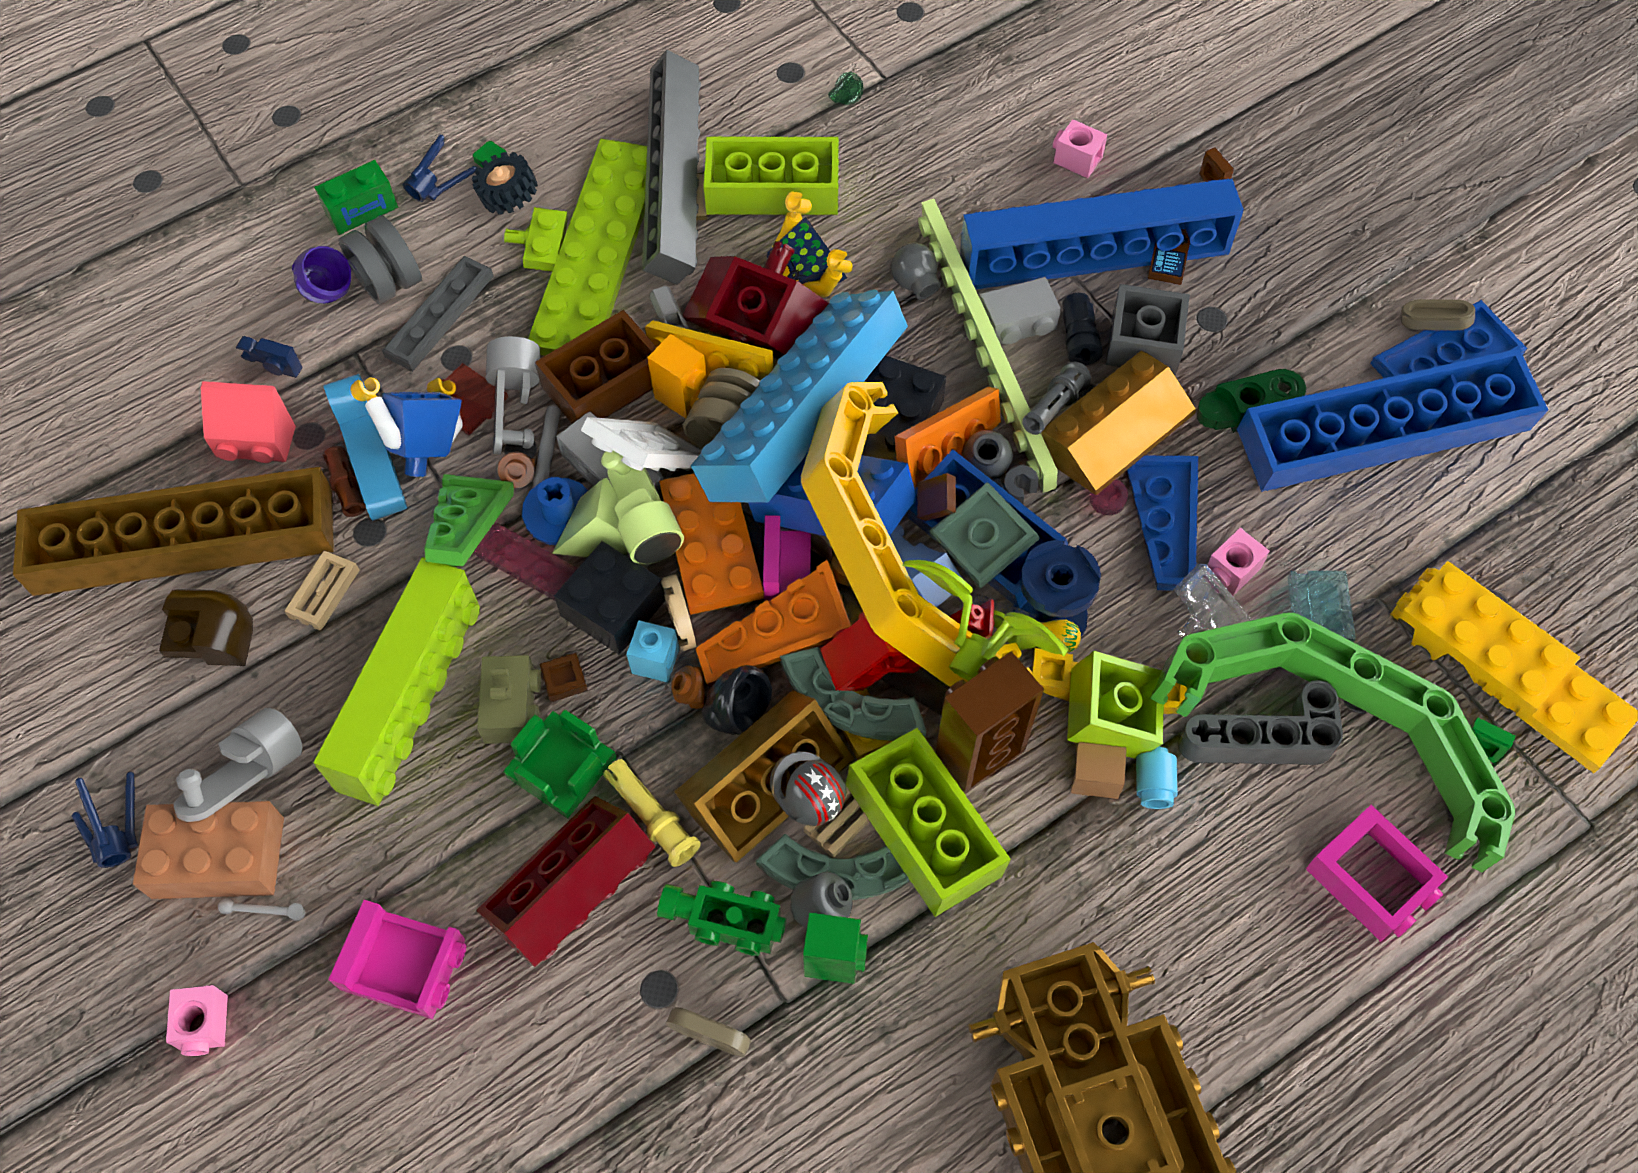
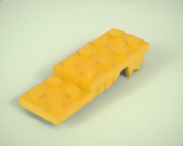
M1447 561L1440 570L1427 568L1418 578L1419 581L1410 592H1405L1398 600L1396 607L1390 614L1397 620L1401 618L1415 629L1411 644L1427 649L1431 655L1430 659L1433 661L1448 653L1464 665L1474 684L1477 683L1481 686L1484 692L1491 697L1497 698L1500 704L1507 709L1513 710L1516 716L1592 773L1599 770L1638 721V710L1575 665L1580 656L1455 565Z

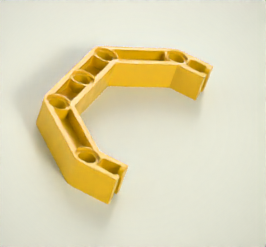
M883 382L847 383L821 409L801 474L803 489L873 631L881 639L951 687L954 683L963 679L949 668L960 648L954 644L959 634L960 624L918 594L906 568L902 566L903 562L857 472L867 434L877 433L898 412L894 404L887 407L873 405L878 398H885L887 396V390ZM967 630L966 638L970 639L973 633ZM1015 642L1003 645L995 656L1000 659L1012 651L1017 658H1020L1022 653Z

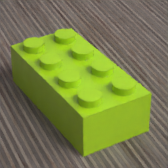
M706 137L704 171L706 215H786L790 211L785 206V199L790 192L802 193L801 199H808L812 204L811 210L801 215H838L839 137Z
M918 728L850 764L846 787L934 917L1003 876L1011 860Z

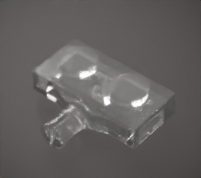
M1197 564L1173 589L1188 607L1191 618L1177 630V634L1182 635V639L1187 635L1198 633L1202 628L1211 630L1252 620L1207 564Z

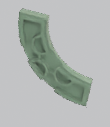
M818 647L780 656L782 667L792 688L799 693L816 699L830 723L835 727L851 734L876 740L894 741L915 728H918L922 735L926 737V729L915 696L887 699L870 695L863 696L854 691H836Z
M784 834L756 860V865L768 876L792 890L799 882L825 871L835 873L849 886L852 900L875 897L901 887L910 881L887 846L864 855H858L856 858L837 859L811 851L792 840L787 834Z

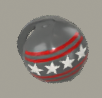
M809 752L787 754L776 762L771 772L770 788L772 795L785 813L796 822L809 826L822 825L834 820L842 810L847 794L846 782L830 764L815 754ZM807 761L800 765L791 775L787 784L786 796H784L781 791V780L784 772L795 762Z

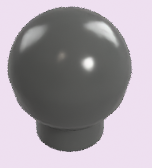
M909 243L896 251L891 261V273L894 280L902 288L913 291L916 297L922 300L935 294L941 287V283L936 277L938 264L935 254L930 248L920 243Z
M983 430L968 438L962 450V457L990 479L1002 476L1008 470L1012 462L1013 453L1009 441L1002 434L992 430Z

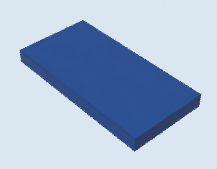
M1480 300L1472 304L1476 311L1475 321L1471 327L1456 331L1423 330L1373 357L1370 364L1383 378L1518 348H1520L1523 355L1527 347Z

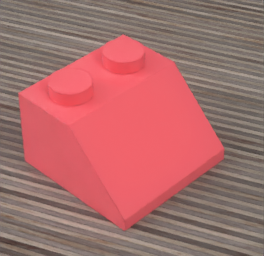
M202 381L201 400L204 439L216 457L227 461L248 459L260 463H270L272 461L286 462L296 426L274 386Z

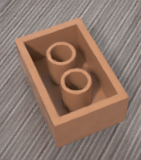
M270 801L229 802L211 816L195 822H186L178 819L175 814L174 804L146 805L133 885L151 899L274 895L284 817Z

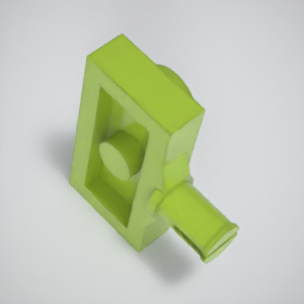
M534 207L531 223L526 231L505 229V243L523 244L525 247L523 255L524 268L553 271L564 240L568 221L567 211Z

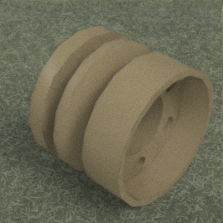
M717 368L710 371L698 395L699 399L694 402L683 424L684 433L691 443L701 450L709 444L721 431L722 425L730 420L739 410L741 403L756 390L760 380L744 371L733 368Z

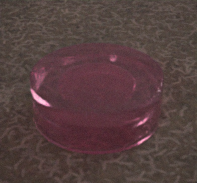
M1115 479L1097 495L1091 492L1090 504L1100 514L1116 515L1126 505L1128 498L1127 488L1121 481Z

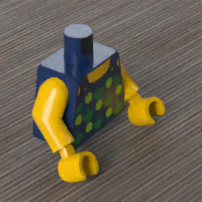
M790 192L785 199V206L790 212L786 214L782 228L775 240L782 242V248L785 243L795 251L783 276L800 282L821 298H827L838 283L847 279L845 273L851 272L853 265L851 261L844 260L847 256L846 251L838 249L830 251L808 219L801 217V214H806L811 210L812 204L810 200L801 199L802 193ZM772 248L767 252V255H766L767 258H768V256H769V254H770Z

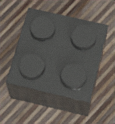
M1119 284L1112 315L1106 365L1121 367L1142 350L1167 365L1172 373L1176 375L1184 350L1190 294Z

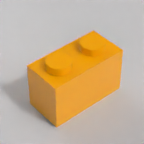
M670 334L647 357L654 398L686 419L694 402L699 399L698 395L707 379L705 358L702 353Z

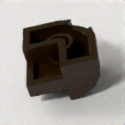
M172 590L166 597L162 608L167 615L159 652L167 658L203 659L207 665L246 666L253 634V618L245 604L231 594L218 590Z

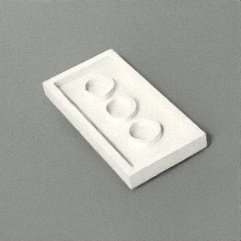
M587 417L581 429L582 432L593 438L591 443L606 452L614 450L623 456L621 461L624 464L639 471H642L643 468H650L655 471H659L660 468L670 471L680 468L685 471H691L692 463L701 454V449L655 422Z

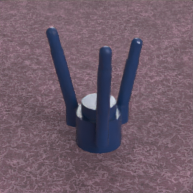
M443 135L437 137L419 165L402 184L405 191L419 202H423L427 197L435 201L441 193L468 178L477 169L476 166H472L436 187L437 178L428 167L444 145Z
M131 771L126 774L125 832L120 831L116 825L102 826L83 778L75 780L80 798L94 831L93 835L79 812H74L72 819L90 849L93 862L97 863L98 867L101 868L113 867L126 862L131 858L130 849L138 846L135 836V775Z

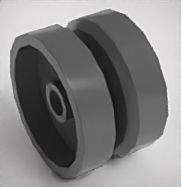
M379 215L365 223L366 237L361 232L353 230L338 238L339 246L343 255L348 260L351 270L377 304L381 305L396 296L395 283L403 289H409L422 281L421 272L411 251L399 232L385 216Z

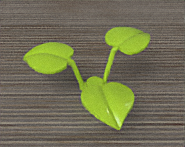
M907 560L903 562L902 566L915 568L941 588L962 600L964 606L959 634L954 642L960 648L949 668L963 679L969 681L978 674L979 668L986 661L994 657L1007 641L1009 644L1016 642L1020 650L1039 647L1047 652L1061 654L1062 656H1065L1068 652L1067 646L1046 626L1027 615L1016 612L1004 614L994 610V627L997 630L989 640L975 633L972 634L970 639L966 638L973 600L970 594L973 588L955 572L938 563L926 560Z

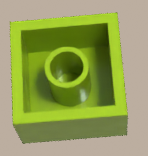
M1097 651L1091 652L1071 668L1067 740L1075 743L1085 742L1126 747V757L1134 759L1139 754L1151 752L1162 745L1164 705L1150 699L1162 670Z

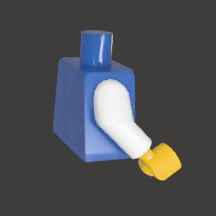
M372 377L364 381L366 389L361 380L355 381L350 388L352 396L358 401L367 400L365 407L380 434L386 450L405 457L404 474L424 477L426 476L428 457H446L450 453L451 445L463 426L459 413L462 400L450 396L456 391V385L453 381L446 380L442 383L440 378H436L427 384V392L382 393V397L376 396L380 389L377 379Z

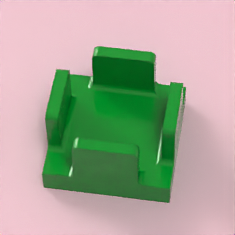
M564 709L560 715L552 711L544 722L536 714L533 715L511 742L515 757L503 772L506 778L569 819L604 774L605 770L608 769V766L615 760L616 754L614 750L599 741L593 727Z

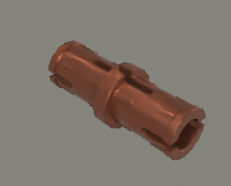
M342 446L330 447L323 454L331 475L329 478L332 491L337 493L343 514L347 517L358 516L365 511L366 506L359 491L354 470L350 466L346 449Z

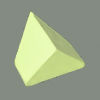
M608 478L600 480L580 497L552 554L588 557L601 541L624 555L628 554L617 528L619 518L614 507L619 499Z

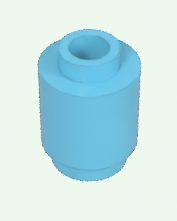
M1157 747L1151 752L1141 753L1136 757L1137 796L1141 798V805L1150 809L1170 808L1174 805V798L1178 795L1177 757L1168 753V749L1164 747Z

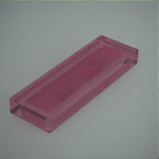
M494 522L473 552V555L554 601V595L578 569Z

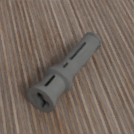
M1076 361L1069 362L1063 366L1060 375L1052 378L1048 384V392L1023 418L1022 424L1027 432L1034 435L1040 434L1063 406L1071 405L1076 401L1079 392L1085 390L1091 382V375L1086 366ZM1079 373L1080 376L1075 381L1073 378Z

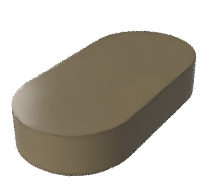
M1413 300L1402 307L1401 323L1413 330H1464L1474 324L1476 310L1474 305L1464 300Z
M672 1008L666 1021V1025L671 1029L736 1056L745 1057L751 1043L750 1038L746 1034L687 1009Z

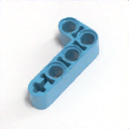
M356 374L323 386L331 409L339 423L366 509L371 520L374 521L406 510L408 507L390 453L386 450L380 434L365 407L367 400L358 401L351 394L350 388L355 381L359 379L363 383L360 375Z

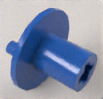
M550 477L543 480L529 491L523 502L522 518L527 531L538 541L548 545H556L580 497L589 490L581 483L569 478Z

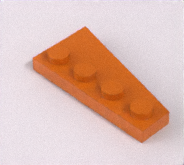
M986 387L894 436L896 459L898 462L908 463L915 489L917 488V482L923 481L952 449L962 456L963 447L969 437L979 431L993 430L1001 423L999 389Z
M828 560L818 565L815 571L802 580L799 578L788 585L787 590L769 602L766 600L754 608L755 611L741 621H735L695 648L707 685L711 687L718 677L729 669L744 665L762 668L781 661L780 656L827 644L833 639L834 633L851 626Z

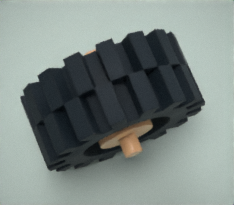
M507 152L501 153V158L493 155L491 156V162L488 163L486 160L482 162L483 169L477 167L475 170L477 176L472 177V185L482 204L489 212L494 213L497 211L498 214H504L506 209L508 213L514 212L513 207L518 206L521 209L524 207L523 201L529 203L532 200L530 194H536L537 189L535 187L538 184L530 166L521 154L518 156L517 153L511 152L510 156H508Z

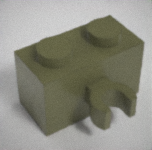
M529 655L482 657L477 730L485 744L511 743L533 715L539 716L538 705H534V692H540L541 674L539 669H534Z

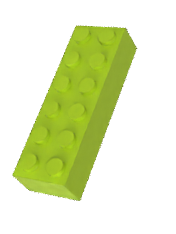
M421 557L313 762L336 792L379 807L383 797L392 791L396 780L395 773L401 761L406 760L410 755L413 747V737L419 725L422 726L427 721L430 713V703L436 691L439 692L444 687L447 679V669L452 659L457 658L461 653L464 643L463 637L469 625L473 626L479 616L480 606L464 570L446 564L426 562V558Z

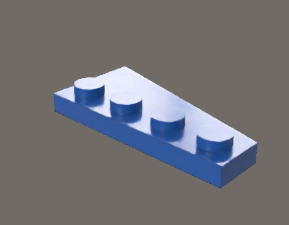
M1144 455L1126 471L1156 589L1162 591H1196L1198 456Z

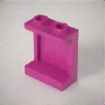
M363 900L328 980L341 991L433 1019L437 1008L442 1009L448 999L450 984L447 983L453 969L459 968L465 957V938L456 928L441 929L386 912L379 904Z

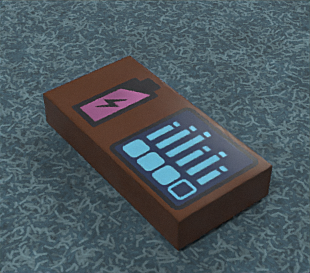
M1181 229L1184 237L1183 242L1172 250L1161 252L1155 242L1148 279L1178 285L1182 284L1190 245L1186 229Z

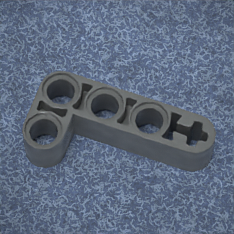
M1315 680L1307 683L1292 707L1293 716L1195 715L1188 721L1179 738L1178 747L1180 753L1189 761L1197 763L1323 764L1330 759L1343 739L1338 695L1329 683ZM1308 700H1314L1322 709L1311 706ZM1232 735L1242 736L1247 741V744L1236 742ZM1272 735L1282 737L1287 745L1277 743ZM1312 736L1322 738L1327 746L1316 743Z

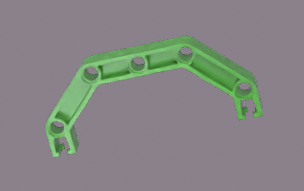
M1296 613L1278 614L1187 635L1166 660L1150 699L1164 705L1168 700V693L1175 686L1176 682L1186 686L1185 699L1176 710V713L1187 717L1200 702L1207 684L1281 667L1308 682L1320 680L1329 683L1336 690L1339 698L1409 734L1454 818L1444 853L1460 860L1463 858L1464 852L1475 845L1478 839L1480 841L1478 858L1472 862L1471 867L1481 873L1504 858L1515 817L1514 804L1457 701L1445 689Z

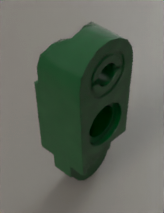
M1276 369L1218 384L1215 391L1205 393L1204 397L1200 400L1196 411V418L1205 427L1214 428V430L1231 428L1233 433L1238 432L1237 428L1248 408L1305 396L1306 384L1299 374L1288 369Z

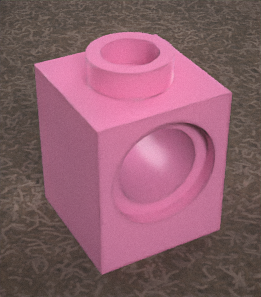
M1072 119L1067 128L1059 130L1054 139L1053 148L1056 149L1054 164L1089 178L1103 158L1107 134Z
M1239 528L1211 555L1204 574L1209 577L1214 586L1234 596L1262 568L1270 551L1242 528ZM1228 562H1234L1240 567H1234Z
M214 985L170 990L166 1042L179 1049L181 1054L185 1056L206 1055L209 1053V1048L225 1047L228 995ZM204 1014L202 1025L197 1030L191 1032L190 1026L194 1018Z

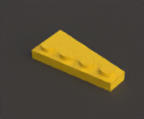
M654 320L645 326L646 336L656 347L672 334L702 353L705 358L707 377L710 371L717 368H733L744 371L761 381L773 370L772 350Z

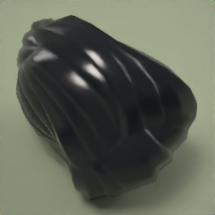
M751 665L740 666L724 672L718 677L707 693L706 702L702 708L705 723L714 730L731 735H741L759 720L771 700L772 686L767 673Z

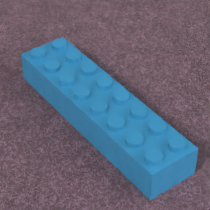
M869 290L858 294L842 292L830 299L827 307L813 319V323L804 334L795 340L792 348L778 360V364L759 382L756 390L741 403L739 410L730 420L722 425L721 431L709 444L703 447L701 454L692 463L691 468L709 502L768 503L808 453L822 407L847 383L864 382L908 327L894 291L878 292L877 290Z

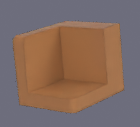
M1085 742L1078 743L1075 776L1071 784V793L1118 799L1125 784L1126 747Z

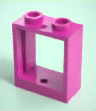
M1372 805L1331 841L1306 867V870L1380 942L1392 932L1398 938L1417 921L1410 914L1419 905L1427 911L1444 894L1438 887L1448 878L1438 866ZM1367 834L1423 885L1393 915L1382 907L1337 863Z

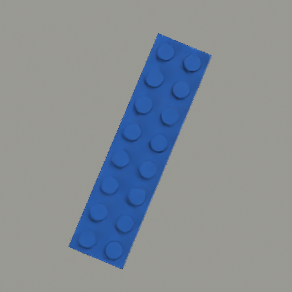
M1231 178L1187 185L1180 184L1157 189H1144L1120 194L1113 193L1098 197L1077 198L1061 202H1047L1024 207H1010L1008 209L987 212H975L963 216L960 256L976 290L1019 284L1046 277L1048 280L1151 265L1155 242L1161 252L1172 250L1178 247L1184 240L1181 229H1186L1190 240L1187 260L1229 255L1244 209L1234 181Z
M1520 348L1248 408L1237 431L1260 490L1263 492L1530 431L1547 413L1548 407Z

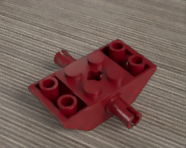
M775 241L764 267L736 256L710 257L683 313V317L686 321L725 336L729 340L772 350L773 357L780 359L792 348L795 340L804 334L813 323V319L821 314L829 302L800 282L783 276L795 251L785 243L782 248V242Z

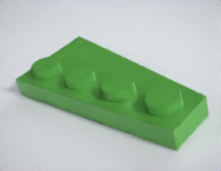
M443 474V487L440 488L438 494L439 503L438 506H435L433 513L434 522L430 525L425 544L426 562L446 564L452 567L464 566L513 497V482Z

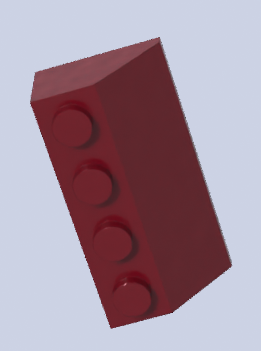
M594 796L496 890L476 912L519 955L536 967L541 961L547 960L556 952L558 944L571 931L580 928L586 922L588 914L601 901L610 898L616 892L618 884L631 871L639 869L646 862L648 854L656 846L626 811Z

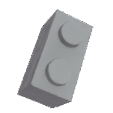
M1046 277L981 294L980 301L1000 345L1013 344L1020 339L1035 335L1042 336L1057 330L1061 308Z

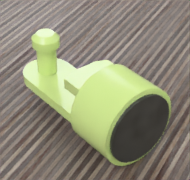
M614 450L612 452L605 451L602 455L601 463L608 469L609 480L619 499L614 507L619 518L617 528L631 560L638 564H651L671 556L684 542V535L668 503L661 501L646 468H643L642 471L633 469L621 461L623 456Z

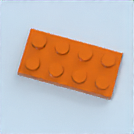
M695 473L659 480L663 502L668 503L684 535V542L675 554L689 614L692 615L764 599V591L741 502H709Z

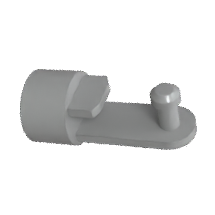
M500 337L491 340L487 344L486 380L495 386L493 454L501 455L502 444L522 445L523 448L529 449L534 443V433L531 429H524V431L503 430L504 389L520 390V403L527 404L530 388L536 386L540 380L535 366V362L540 359V347L534 341L526 338Z
M264 708L234 728L230 736L218 743L221 754L232 759L230 762L204 780L201 779V775L197 770L192 769L184 770L176 777L178 788L183 790V794L174 803L175 814L178 819L186 822L203 820L261 779L270 778L297 759L302 753V742L292 723L279 711L272 708Z

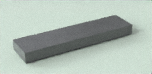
M463 256L382 350L385 358L413 372L494 277L492 269Z

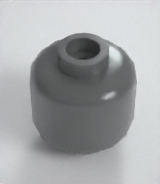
M825 871L799 882L793 889L791 912L794 919L805 929H807L809 912L846 918L851 915L853 906L851 890L845 881L835 873Z

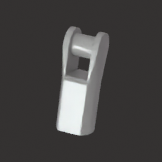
M663 286L652 290L649 298L659 321L670 325L679 324L678 327L689 329L670 287Z

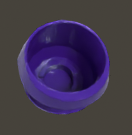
M318 246L306 249L296 258L292 265L296 289L308 301L317 304L331 303L346 295L350 289L351 267L346 257L334 248Z

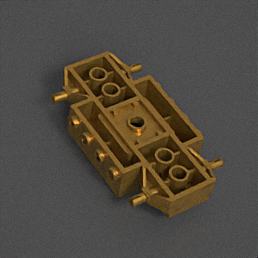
M1094 942L1003 971L1000 979L996 1012H993L992 1018L968 1024L974 1043L991 1036L1003 1035L1026 1058V1060L997 1069L990 1085L995 1106L999 1112H1002L1007 1126L1006 1136L1013 1155L1018 1157L1023 1173H1237L1230 1158H1224L1217 1143V1139L1220 1138L1217 1123L1209 1111H1204L1198 1095L1201 1094V1086L1195 1071L1191 1067L1186 1068L1180 1053L1183 1050V1043L1176 1026L1168 1024L1165 1014L1127 1026L1129 994L1135 989L1155 984L1154 975H1150L1152 970L1149 966L1126 974L1125 970L1120 971ZM1114 1119L1123 1124L1127 1134L1124 1143L1115 1145L1109 1143L1104 1138L1102 1125L1106 1120Z

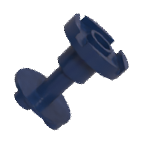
M1059 540L1042 543L1029 552L1021 570L1020 587L1027 602L1021 609L1013 605L1012 612L1027 615L1039 622L1067 619L1079 627L1082 637L1087 628V609L1092 605L1099 591L1101 571L1098 562L1088 550L1079 545L1074 548L1070 545H1063L1064 541Z

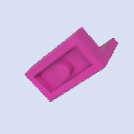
M765 516L763 588L764 600H772L787 590L788 585L799 578L802 580L809 575L811 566V533L781 531L780 516Z

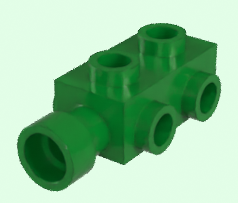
M711 881L709 887L699 885L697 895L684 893L682 887L666 884L661 893L657 916L675 921L678 917L689 920L688 928L690 934L695 935L694 939L698 942L711 946H718L719 942L736 945L735 950L750 956H759L760 952L771 954L773 943H781L787 918L781 917V907L779 904L774 903L775 898L772 895L761 891H751L749 897L735 894L733 886L720 881ZM718 913L724 918L720 924L709 922V917L712 914ZM754 923H759L764 929L760 934L749 932V927Z

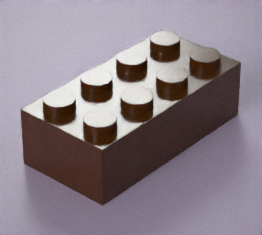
M1012 651L1000 659L997 656L992 657L979 668L978 674L967 682L964 679L957 681L945 693L935 753L964 794L971 791L1026 750L1044 688Z

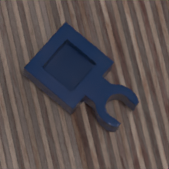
M242 336L236 346V349L243 350L241 358L250 362H261L268 372L277 376L284 374L297 378L303 368L293 347L264 338L257 342L250 337Z

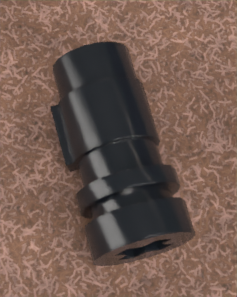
M1073 293L1065 297L1062 303L1063 319L1067 333L1065 337L1067 355L1070 362L1076 361L1087 366L1094 364L1102 357V343L1100 341V333L1096 329L1093 304L1090 303L1089 296L1084 293Z

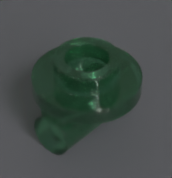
M852 71L845 72L839 76L835 87L828 93V96L835 103L839 101L844 105H853L859 101L863 94V81L856 73Z

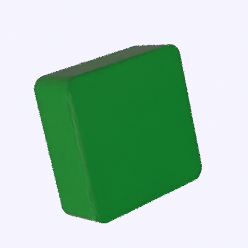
M488 141L473 153V159L476 164L483 168L482 162L485 160L488 163L491 162V156L493 155L501 158V153L507 151L494 142Z

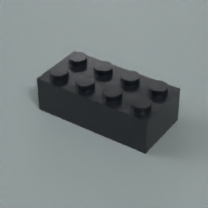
M885 355L868 376L866 382H883L887 390V396L885 398H878L873 405L887 407L894 404L898 414L877 433L867 434L862 455L897 461L894 436L939 412L944 401L946 376Z

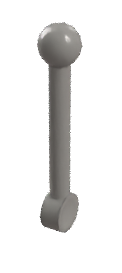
M224 898L218 904L219 912L225 915L233 911L286 915L293 921H300L305 916V909L299 903H293L289 907L234 903L232 899Z

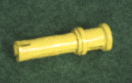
M620 759L609 765L608 768L613 773L611 774L609 770H605L604 778L611 783L647 826L648 838L652 842H658L669 855L668 862L671 866H680L691 859L700 848L701 843L697 837H690L679 824V816L675 812L666 811L624 760Z

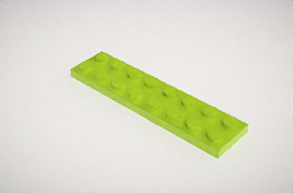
M600 138L528 337L529 340L539 345L540 355L546 356L610 318L645 215L647 146Z

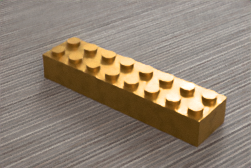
M313 467L17 510L13 576L32 596L317 555L322 554L323 551L334 552L332 489L321 468Z

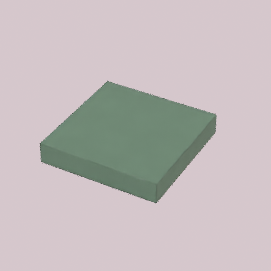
M988 482L956 508V513L946 516L929 531L938 544L980 589L1039 540L1038 534Z

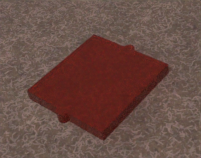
M462 363L446 379H441L442 383L446 380L453 381L456 385V391L450 396L462 400L459 412L463 423L461 431L470 436L486 419L492 418L495 405V386L488 383L486 378ZM504 391L505 401L508 398V394Z

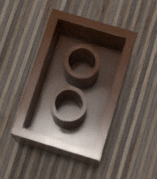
M623 309L537 360L535 366L541 387L573 424L589 411L597 418H606L652 390L647 357L657 347Z

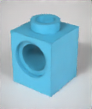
M638 620L626 654L631 673L668 683L680 650L676 629Z

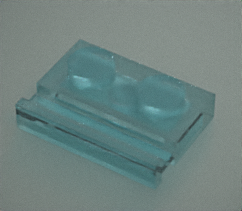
M1290 571L1288 586L1292 613L1299 614L1354 642L1356 636L1346 571H1308L1307 574H1297V571Z

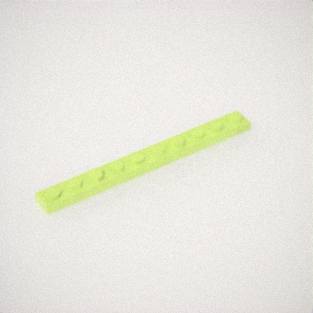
M935 199L921 202L922 217L918 218L920 231L923 237H929L931 241L929 248L935 254L936 261L941 263L942 268L940 271L943 283L946 288L951 287L953 290V304L957 314L963 313L965 317L964 328L970 341L975 340L977 344L976 355L981 368L987 367L990 373L988 375L989 386L999 389V396L1002 400L1000 404L1001 412L1006 424L1012 423L1014 427L1013 438L1019 453L1025 452L1028 459L1026 466L1036 471L1042 492L1054 490L1057 488L1058 470L1041 433L1037 435L1030 434L1023 427V418L1030 412V408Z

